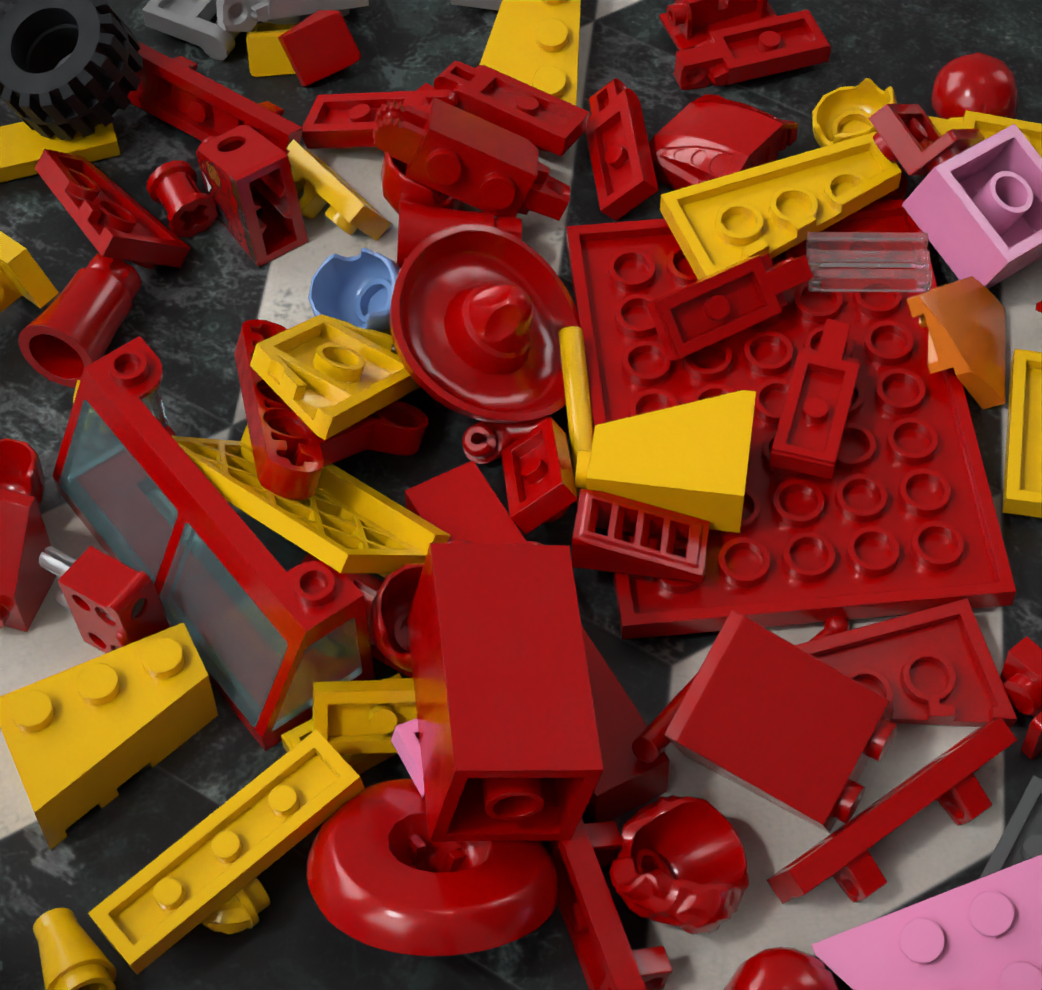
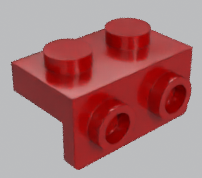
M886 104L868 118L878 131L873 135V139L879 150L890 162L895 164L899 161L909 176L929 174L935 166L985 139L979 129H951L942 136L919 104Z

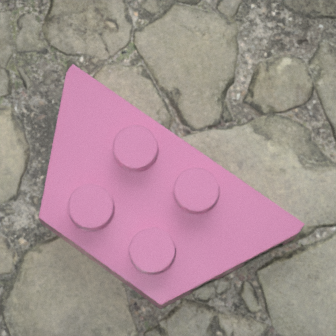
M1042 854L811 944L813 951L824 964L853 990H1042Z

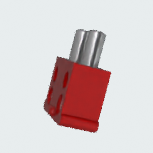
M91 545L77 560L52 546L45 548V553L41 552L39 556L40 566L60 577L58 583L62 591L58 590L56 602L59 606L72 613L84 642L106 654L170 628L165 617V608L162 600L157 595L151 578L145 572H138Z

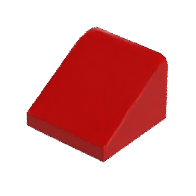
M318 10L278 37L302 86H308L353 65L362 58L342 14L337 10Z

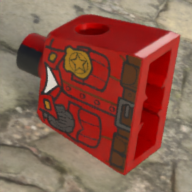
M240 125L219 136H210L201 142L196 155L207 194L216 203L217 217L258 267L308 242L289 157L283 150L249 125ZM262 208L263 212L258 217L256 214V210Z

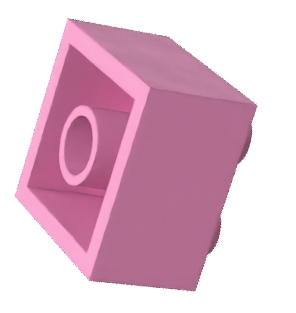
M1016 124L1005 128L935 166L902 204L959 280L973 276L989 289L1042 258V158Z

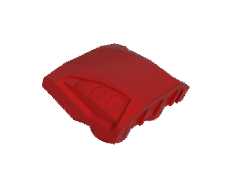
M705 94L689 103L650 140L649 147L656 179L674 190H678L777 161L779 151H784L786 145L791 146L797 140L798 123L779 119L751 105L728 100L720 95Z

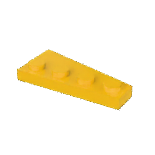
M502 0L480 65L488 66L577 106L581 0Z
M877 132L661 194L660 211L697 279L700 280L752 256L769 253L772 259L899 188L902 171L897 163L890 162L875 144L873 135Z

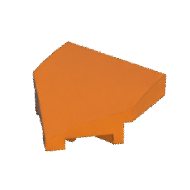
M973 276L907 298L912 318L918 316L920 327H927L929 329L927 365L930 374L954 368L957 378L983 410L1005 404V308L999 300Z

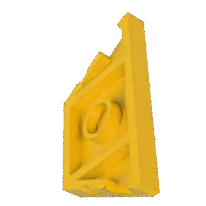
M323 314L257 343L250 363V367L318 437L324 440L421 387L405 370L397 351L392 350L394 344L392 335L372 329L359 328L349 322Z

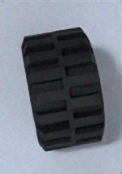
M20 0L15 5L10 2L2 10L5 16L0 21V98L32 130L35 129L41 136L50 139L56 134L61 140H73L76 132L86 137L95 133L97 125L102 123L107 127L115 120L112 115L118 109L124 111L131 102L127 97L129 92L137 91L141 81L135 74L143 69V58L138 53L141 48L129 28L105 0ZM71 54L63 64L55 68L63 58Z

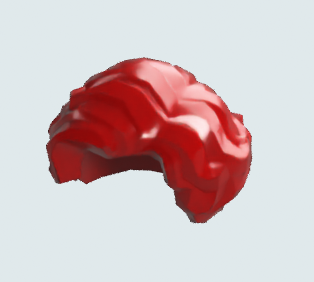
M671 795L669 797H659L656 802L642 807L623 825L622 849L618 854V858L613 861L609 872L616 892L620 894L629 909L636 915L649 918L654 922L680 927L692 935L712 933L719 929L721 922L731 919L732 915L737 912L743 894L749 886L747 857L737 831L729 820L707 800L689 796Z

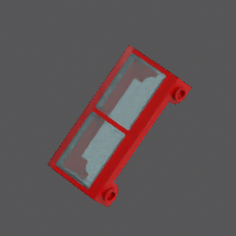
M138 336L84 367L52 477L57 491L107 554L138 572H145L151 578L156 593L160 596L165 608V617L169 627L184 622L208 673L210 683L264 751H267L282 741V734L312 719L313 682L375 680L364 594L345 573H339L321 560L307 561L287 572L172 437L176 436V434L168 425L159 387L163 378L161 361L146 342Z

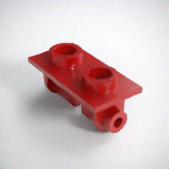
M675 0L674 4L667 6L666 13L659 14V19L678 50L681 51L694 48L697 44L707 40L709 31L776 17L777 15L768 3V0Z

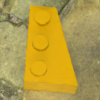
M184 622L0 696V728L50 850L67 837L65 830L98 804L101 808H104L119 795L117 788L147 764L152 768L155 767L218 716L208 673Z

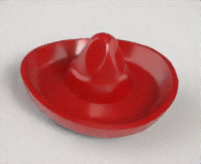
M461 224L440 230L420 242L408 255L398 272L389 315L391 335L395 349L405 370L414 381L445 407L469 418L485 422L523 423L548 416L564 407L566 400L558 332L565 327L580 326L575 303L553 268L524 241L501 229L486 225Z
M412 778L374 784L364 788L356 796L345 802L322 825L312 843L307 860L308 886L315 902L327 920L340 931L366 945L401 954L451 956L500 947L518 940L540 927L551 916L558 901L556 867L542 841L430 842L425 797H421Z

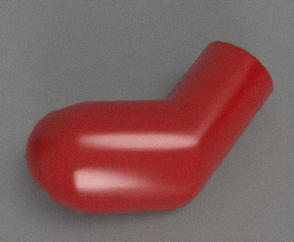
M548 415L536 420L512 424L480 421L469 427L463 434L462 445L464 453L468 459L473 460L475 463H493L502 457V450L551 416Z

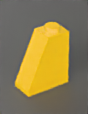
M741 390L595 425L591 451L579 450L575 473L576 488L607 492L710 521L709 529L740 533L756 391Z

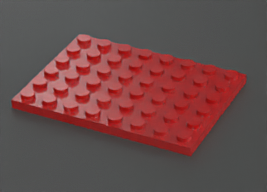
M906 199L872 202L772 258V264H775L789 257L798 258L806 255L814 278L783 291L788 304L781 308V313L678 360H668L646 305L648 302L698 280L666 220L663 218L566 226V243L574 300L578 311L579 326L583 330L593 428L598 424L741 390L756 391L740 533L709 529L702 583L613 572L622 640L720 631L731 610L749 618L762 627L825 622L834 616H844L847 620L907 615L968 598L972 609L1010 606L1013 604L1016 588L963 384L957 378L954 368L930 374L927 365L929 329L927 327H920L918 316L912 318L907 298L936 288L937 284L924 234L902 206ZM826 319L851 323L845 356L859 359L858 363L860 364L858 379L832 479L769 465L773 441L798 351H803V348L819 349ZM623 531L621 540L634 543L635 532ZM649 534L647 547L660 551L662 536ZM675 537L673 555L686 558L688 539Z

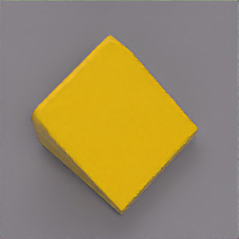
M271 22L257 23L251 32H247V52L249 69L252 76L296 74L278 37L300 22L285 25Z

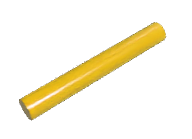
M570 326L562 328L558 334L575 480L579 450L591 451L594 428L583 330L580 327ZM576 488L577 496H578V500H576L577 505H578V502H579V496H580V490H581V489H579V488Z

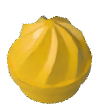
M256 877L201 923L212 931L223 932L228 935L241 932L246 928L251 929L259 923L258 914L270 905V899Z

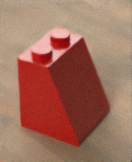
M731 610L664 736L687 758L830 834L837 820L847 824L852 818L865 791V786L857 783L869 758L877 762L882 760L894 739L898 725L890 721L894 713L890 700L749 618Z

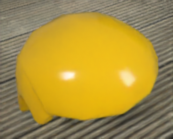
M865 78L856 87H839L823 95L812 111L813 133L820 147L872 132H878L868 118L886 104H897L892 86L887 87L883 91L870 78Z

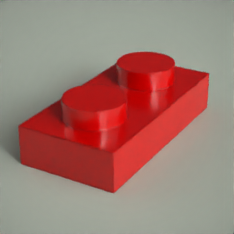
M552 417L501 451L510 518L525 535L542 523H550L559 519L569 509L570 505L578 500L566 433Z

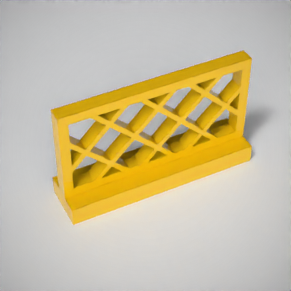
M248 424L241 441L172 436L226 501L339 573H378L385 578L407 563L424 564L430 543H447L450 537L448 533L333 464L323 467L315 494L309 499L290 500L266 490L260 484L257 477Z

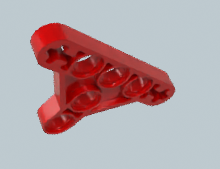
M260 319L247 320L242 324L234 355L257 477L260 484L266 490L290 500L309 499L315 494L322 469L327 465L367 449L396 455H412L419 451L428 426V418L417 407L398 400L327 440L318 437L250 367L256 344L287 329L277 323Z

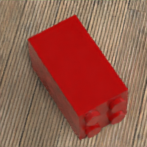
M467 540L430 543L407 620L429 841L571 840L601 777L603 764L570 547L565 545H543L534 541H525L517 544H475Z

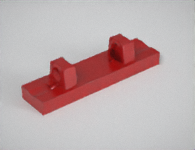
M138 41L141 48L138 53L143 58V69L135 73L141 80L137 91H130L127 96L133 105L200 141L210 136H219L240 125H249L286 154L290 152L286 148L293 139L299 144L301 143L303 127L282 117L284 109L269 101L257 104L196 72L198 64L183 56L170 58Z
M1002 717L974 730L766 881L782 904L795 897L798 898L807 894L830 877L835 879L853 903L868 898L887 883L868 850L933 801L937 800L957 826L972 821L990 808L992 803L974 773L989 760L1016 742V737Z
M581 817L571 840H542L556 867L558 881L557 902L589 990H663L665 982L673 972L664 946L631 950L601 867L612 865L622 847V837L616 821L584 824Z

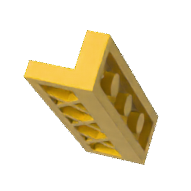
M316 729L88 912L89 916L121 958H124L138 975L327 820L345 802L364 789L361 777Z

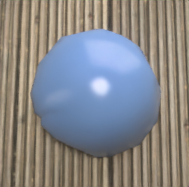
M362 248L361 254L352 257H344L338 254L330 255L325 259L311 280L308 300L314 316L323 314L349 322L359 328L372 329L379 332L390 329V305L395 282L400 270L398 264L378 252L374 253L368 248Z

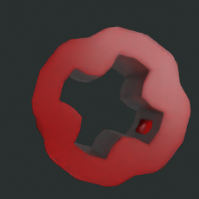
M174 160L161 165L150 175L147 181V192L154 202L163 205L167 211V219L169 220V227L172 232L179 237H192L199 232L207 230L213 224L218 214L216 203L210 195L200 191L196 184L197 174L192 166L186 161Z

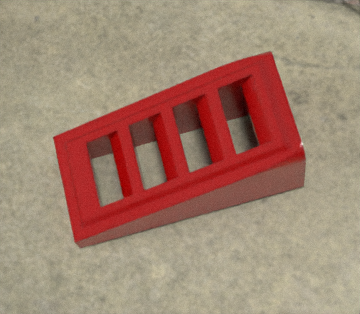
M581 489L572 538V567L702 583L710 521L607 492ZM596 528L608 529V535L595 533ZM622 532H635L634 543L621 540ZM649 534L662 536L660 551L647 547ZM675 537L688 539L686 558L673 555Z

